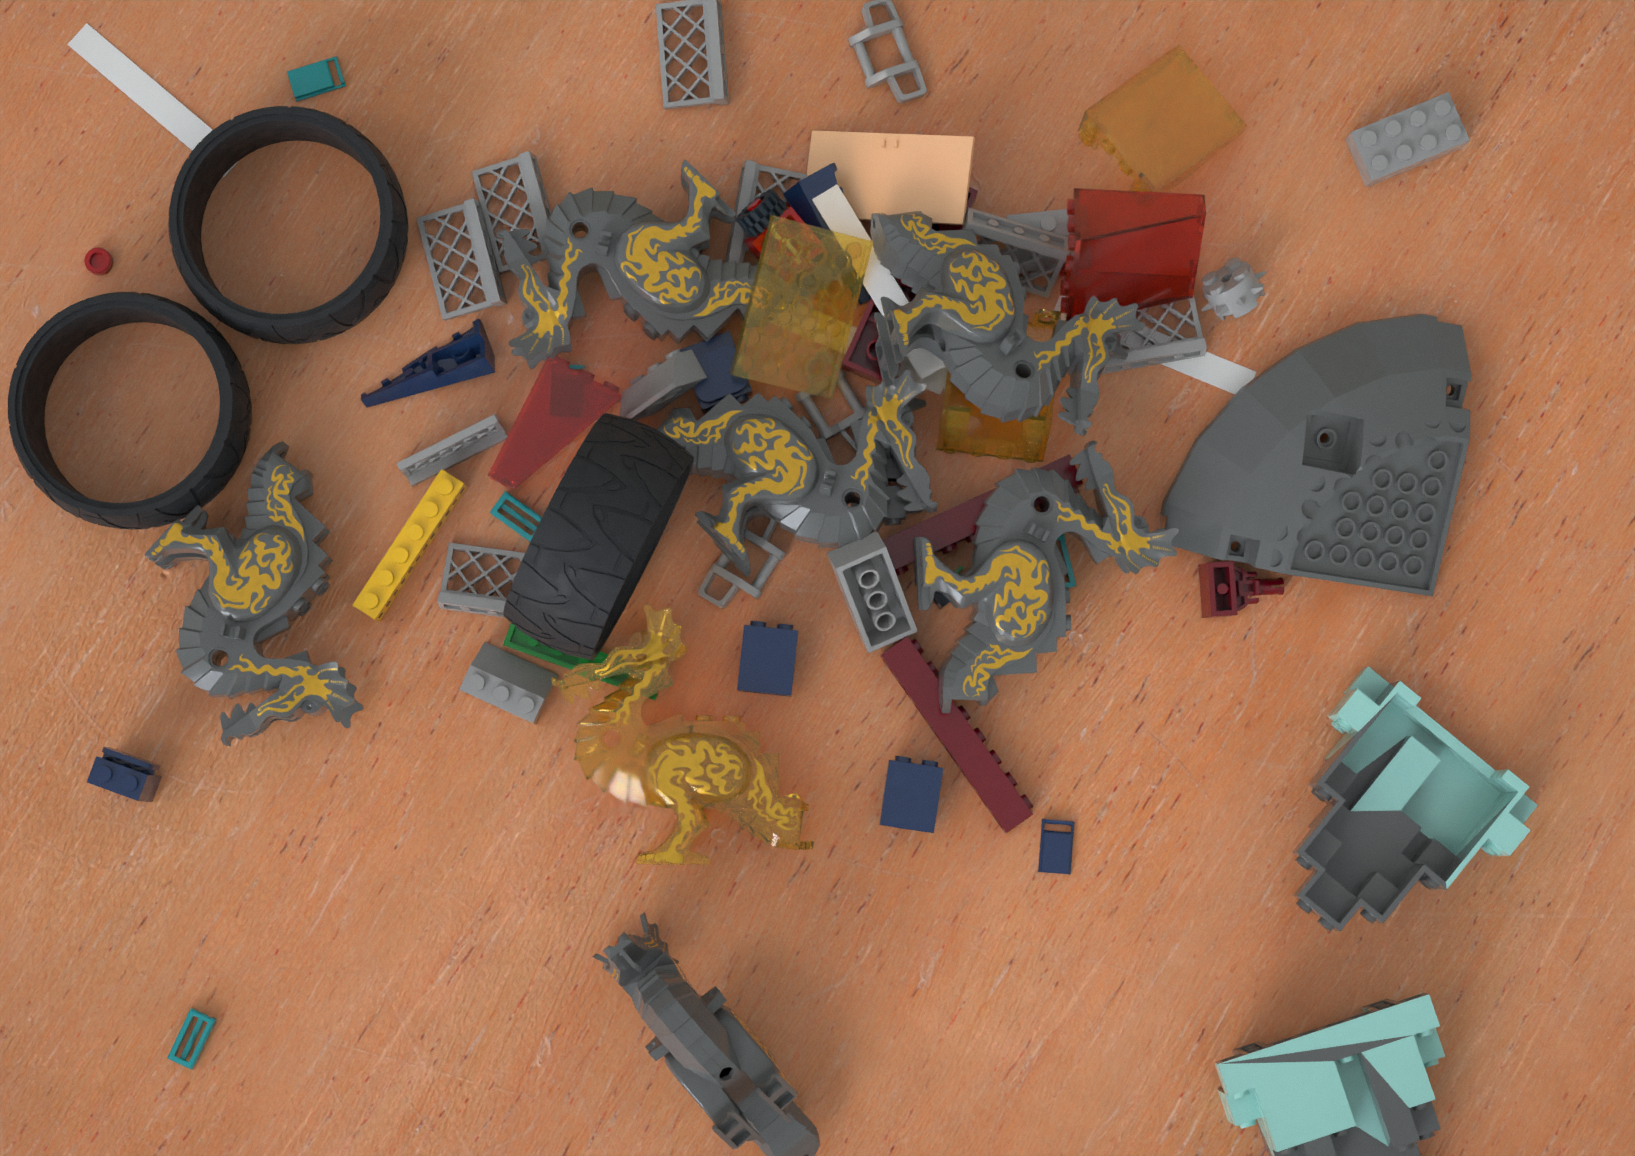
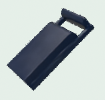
M1042 819L1038 872L1071 875L1074 822ZM1044 823L1071 825V832L1044 830Z

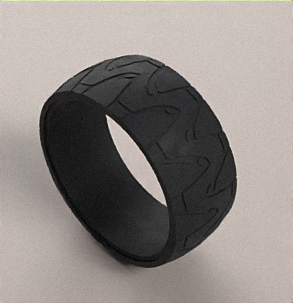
M288 106L265 107L235 116L232 120L229 119L216 127L197 144L184 162L177 176L169 207L168 228L173 257L180 274L192 294L220 322L252 338H260L262 341L271 343L317 342V340L321 341L339 335L363 321L381 304L395 284L405 259L408 244L407 234L409 225L407 208L400 183L388 160L355 127L350 124L347 125L340 118L311 108L291 106V108H288ZM286 141H310L334 147L353 157L364 166L373 178L379 198L380 226L378 238L369 262L362 273L344 292L334 299L313 309L297 313L271 314L258 312L238 305L224 297L209 275L201 243L204 212L212 191L219 180L243 157L271 144Z
M114 292L101 294L72 304L54 315L33 335L19 356L16 363L17 367L14 368L8 394V421L13 446L19 461L28 476L34 480L35 485L49 499L70 514L90 523L119 529H148L171 524L177 519H184L197 504L203 508L224 489L236 472L246 451L252 423V403L244 370L242 371L241 369L242 365L224 336L210 322L190 308L165 297L149 293ZM138 322L163 324L193 336L210 359L216 374L220 395V412L216 432L201 462L176 486L152 498L129 503H110L85 497L60 472L51 455L46 439V400L50 386L60 366L84 341L101 331L122 324Z
M604 413L584 439L541 518L509 591L503 611L504 617L521 632L544 646L566 655L594 660L617 624L659 543L686 484L694 457L675 440L653 427L631 418Z

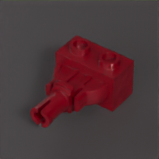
M1234 561L1208 562L1198 565L1202 618L1236 616L1238 611L1244 609L1248 604H1257L1259 602V598L1249 599L1248 596L1284 594V587H1271L1283 585V578L1247 580L1246 578L1257 577V573L1246 572L1242 568L1234 566Z

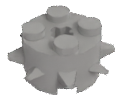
M1236 257L1228 260L1225 266L1216 272L1212 271L1205 274L1202 278L1204 284L1202 290L1204 293L1203 297L1209 303L1202 309V312L1213 309L1221 320H1225L1226 316L1232 314L1234 318H1239L1257 307V298L1265 295V286L1260 283L1259 279L1266 274V271L1255 274L1249 263L1240 261Z

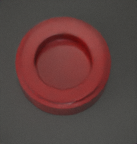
M99 247L89 250L84 259L86 268L95 275H105L113 266L111 254Z

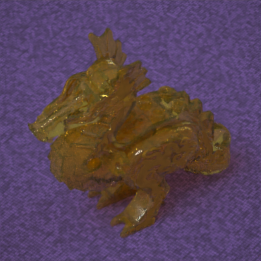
M645 604L643 610L647 621V631L633 634L630 637L629 646L614 648L602 663L579 664L570 673H565L561 680H556L552 677V684L558 687L564 698L573 705L575 703L574 694L581 698L590 699L588 687L600 690V680L626 674L629 676V678L618 685L619 689L604 697V702L588 708L589 713L577 723L579 728L574 742L577 743L574 760L579 761L587 780L592 779L604 793L610 792L625 804L628 801H632L646 807L650 804L661 808H670L675 812L677 824L671 834L655 850L639 854L636 858V864L709 865L707 856L698 852H692L690 847L694 839L710 827L704 809L711 810L712 808L721 814L725 811L731 821L734 818L736 819L742 830L746 829L753 838L757 836L769 846L793 850L814 849V841L800 840L803 811H809V804H806L796 793L779 797V753H760V732L745 731V722H740V716H723V721H712V716L696 715V721H686L680 713L648 726L643 722L641 711L644 703L649 697L675 685L668 673L670 665L687 652V647L680 640L681 626L673 623L672 609L670 607H666L663 610H654L650 605ZM609 731H615L619 735V742L613 747H609L604 741V737Z

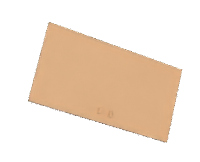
M812 130L807 177L829 164L835 163L837 171L834 173L837 184L843 188L844 196L859 220L871 221L872 213L891 215L921 211L932 218V224L964 225L975 137Z

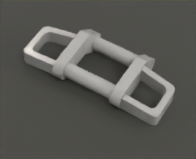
M892 0L866 2L861 8L866 29L851 36L848 41L850 46L854 47L866 77L864 82L867 89L887 81L898 103L923 97L927 92V88L920 72V66L918 61L913 58L902 30L904 25L897 14ZM883 5L886 7L892 21L874 26L869 9ZM892 33L904 63L875 73L864 43ZM913 73L918 91L903 94L895 78Z
M822 348L802 361L801 366L810 387L802 390L794 397L798 403L803 404L820 431V438L828 440L841 434L853 450L857 452L855 442L845 430L850 428V423L863 419L867 409L862 406L848 384L843 369H839L828 349ZM821 356H825L835 372L815 384L808 369V364ZM836 383L854 414L829 427L811 398Z
M770 518V523L762 538L746 529L745 539L770 554L752 585L725 570L730 560L722 553L716 564L713 563L709 568L710 571L700 586L698 594L721 609L727 607L739 589L758 600L762 594V587L778 561H782L786 555L785 552L769 543L778 522ZM716 575L733 584L720 601L707 595V590Z

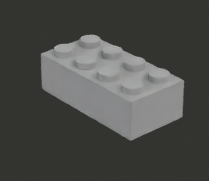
M1449 92L1352 131L1345 141L1367 188L1463 148L1470 139Z
M877 531L869 534L862 540L854 541L827 552L859 638L868 653L918 632L888 550Z

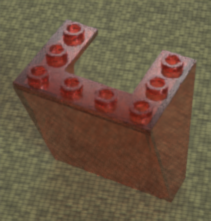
M1074 188L1073 199L1067 200V215H1069L1067 222V233H1069L1068 250H1072V252L1066 255V261L1059 272V278L1063 279L1060 281V296H1065L1061 297L1060 313H1065V321H1069L1077 314H1082L1092 296H1095L1100 302H1107L1116 298L1120 306L1136 303L1138 304L1137 310L1193 298L1206 218L1205 195Z
M555 356L554 360L548 357L491 467L488 477L518 493L585 436L604 413L610 414L619 407L622 399V394L619 393L620 388L607 381L603 385L594 381L595 375L580 368L579 372L569 368L570 362L561 357Z

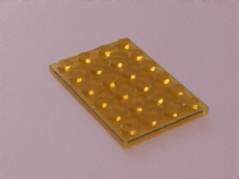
M771 215L730 374L832 399L873 241Z

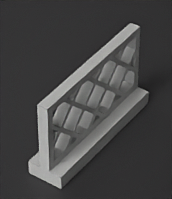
M685 0L656 4L664 109L709 104L728 105L729 93L721 0ZM703 6V16L697 23L687 16L693 7ZM674 9L680 15L669 26L664 22L663 11ZM684 18L694 25L685 38L675 31ZM698 29L705 34V42L699 49L689 42ZM672 33L682 40L673 52L666 48L665 41ZM686 44L696 51L687 64L677 57ZM700 55L707 60V68L701 75L691 68ZM674 58L684 66L675 78L668 74L667 67ZM688 70L698 77L689 90L679 83V80ZM702 81L709 86L710 97L698 98L693 94ZM677 84L686 93L680 101L670 102L669 93Z
M527 151L520 153L519 157L472 171L499 273L502 274L511 270L507 265L504 266L502 255L505 251L503 246L499 248L498 242L503 243V241L496 237L495 230L500 221L512 227L510 231L520 229L518 226L525 214L533 217L534 226L530 234L527 235L526 240L531 241L534 239L539 242L543 253L535 256L538 258L536 263L547 260L546 255L549 253L543 236L546 235V218H550L552 213L536 155ZM518 164L521 173L516 183L504 176L509 167ZM492 173L498 177L491 191L483 187L480 176ZM502 179L514 185L507 199L495 194ZM522 181H523V183H524V187H525V188H523L522 186H520V184H521ZM518 188L527 194L528 199L523 208L511 202ZM493 196L505 202L498 216L489 211L488 205ZM509 205L520 210L513 225L502 219ZM536 231H537L538 238L534 237V234L536 233Z
M746 160L741 168L734 208L736 215L733 218L736 219L738 214L763 192L778 186L781 192L785 193L786 189L781 182L787 178L800 181L806 178L807 174L759 165L755 161ZM759 172L770 174L775 183L763 190L758 182ZM776 175L783 176V178L779 180ZM757 188L760 193L755 196ZM736 220L731 225L725 263L731 261L743 263L745 252L749 250L743 242L749 236ZM759 262V263H757L756 265H749V266H760L761 263Z
M474 198L464 201V204L417 218L444 321L493 306L500 307L507 304L479 201ZM463 211L465 222L459 230L450 225L449 222L454 214ZM437 220L442 223L436 237L428 234L426 222ZM447 226L458 232L451 246L440 241ZM463 235L469 238L472 244L467 256L456 250ZM438 243L449 249L442 263L435 260L433 256V251ZM453 252L465 258L458 272L446 266ZM473 254L475 255L476 261L471 258ZM469 261L475 263L478 267V273L473 281L462 275ZM444 269L456 274L449 288L440 283L439 278ZM460 277L471 283L465 297L453 292ZM480 279L482 282V286L478 284ZM476 286L484 290L486 302L475 304L469 301ZM453 294L460 298L462 302L457 310L448 313L446 302L450 295ZM467 303L470 304V305H472V306H469V307L464 308Z
M968 207L965 223L961 230L973 229L974 233L981 238V240L977 241L978 244H990L995 241L1005 243L1007 248L1001 249L1000 253L1001 255L1010 253L1013 259L1018 261L1020 271L1023 274L1022 277H1019L1021 285L1025 286L1026 292L1048 298L1064 261H1067L1069 257L1070 238ZM1023 248L1029 250L1032 255L1020 260L1015 251ZM1049 256L1056 258L1057 261L1055 264L1045 267L1041 259ZM1036 261L1040 270L1028 274L1024 265ZM1044 275L1048 281L1044 288L1034 285L1032 279Z
M1193 291L1119 304L1120 306H1128L1133 303L1138 304L1136 313L1139 316L1137 320L1140 321L1144 317L1155 324L1149 335L1142 331L1127 332L1124 338L1120 340L1121 347L1125 348V351L1128 353L1127 359L1124 360L1111 355L1102 374L1204 356L1207 346L1202 335ZM1188 299L1190 309L1185 316L1172 308L1176 301ZM1159 305L1166 310L1159 321L1146 313L1150 306ZM1169 312L1182 320L1175 331L1162 323ZM1184 323H1187L1195 329L1196 337L1186 339L1178 334V331ZM1158 327L1171 335L1167 342L1159 343L1151 338ZM1132 332L1145 340L1140 347L1133 348L1125 343Z
M494 414L396 464L413 487L437 475L441 469L445 471L509 438L497 415Z
M449 542L441 591L437 601L439 608L504 617L503 611L507 598H504L499 590L511 581L513 583L516 573L511 575L503 564L512 558L519 559L521 562L525 553ZM454 550L466 552L470 560L458 568L453 562ZM484 555H491L497 563L487 571H484L477 560ZM474 563L482 574L469 583L462 574V571ZM451 566H453V568L455 569V571H453L452 573H450ZM501 567L509 578L495 586L488 575ZM459 574L466 585L458 591L447 590L449 580ZM485 578L493 589L485 595L477 594L472 586Z

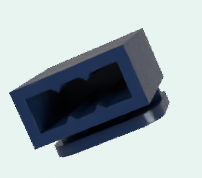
M730 331L712 337L708 342L704 340L680 349V352L692 349L707 377L693 387L703 413L710 411L729 393L740 404L750 400L749 396L753 395V391Z
M750 621V625H744L737 691L792 696L798 630H793V625L777 624V628L766 627V622Z
M103 747V757L96 756L87 783L136 801L153 802L162 776L155 774L156 771H159L160 765L111 747Z
M895 756V761L889 760L879 825L934 833L943 768L938 767V762L922 760L921 765L911 763V758Z

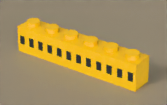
M440 470L353 603L354 607L374 620L381 621L467 489L463 482L446 471Z

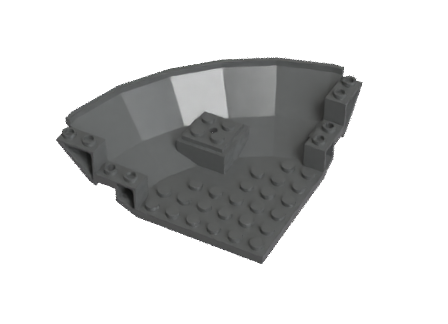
M1427 314L1356 322L1294 349L1243 386L1195 439L1163 500L1160 514L1167 517L1164 529H1178V533L1172 539V545L1212 558L1249 563L1253 567L1282 574L1433 596L1470 440V410L1463 408L1462 405L1468 381L1471 382V370L1462 326L1439 322L1436 316ZM1450 385L1451 391L1449 394H1446V387ZM1323 433H1327V441L1321 443L1320 436ZM1237 541V547L1231 550V544Z

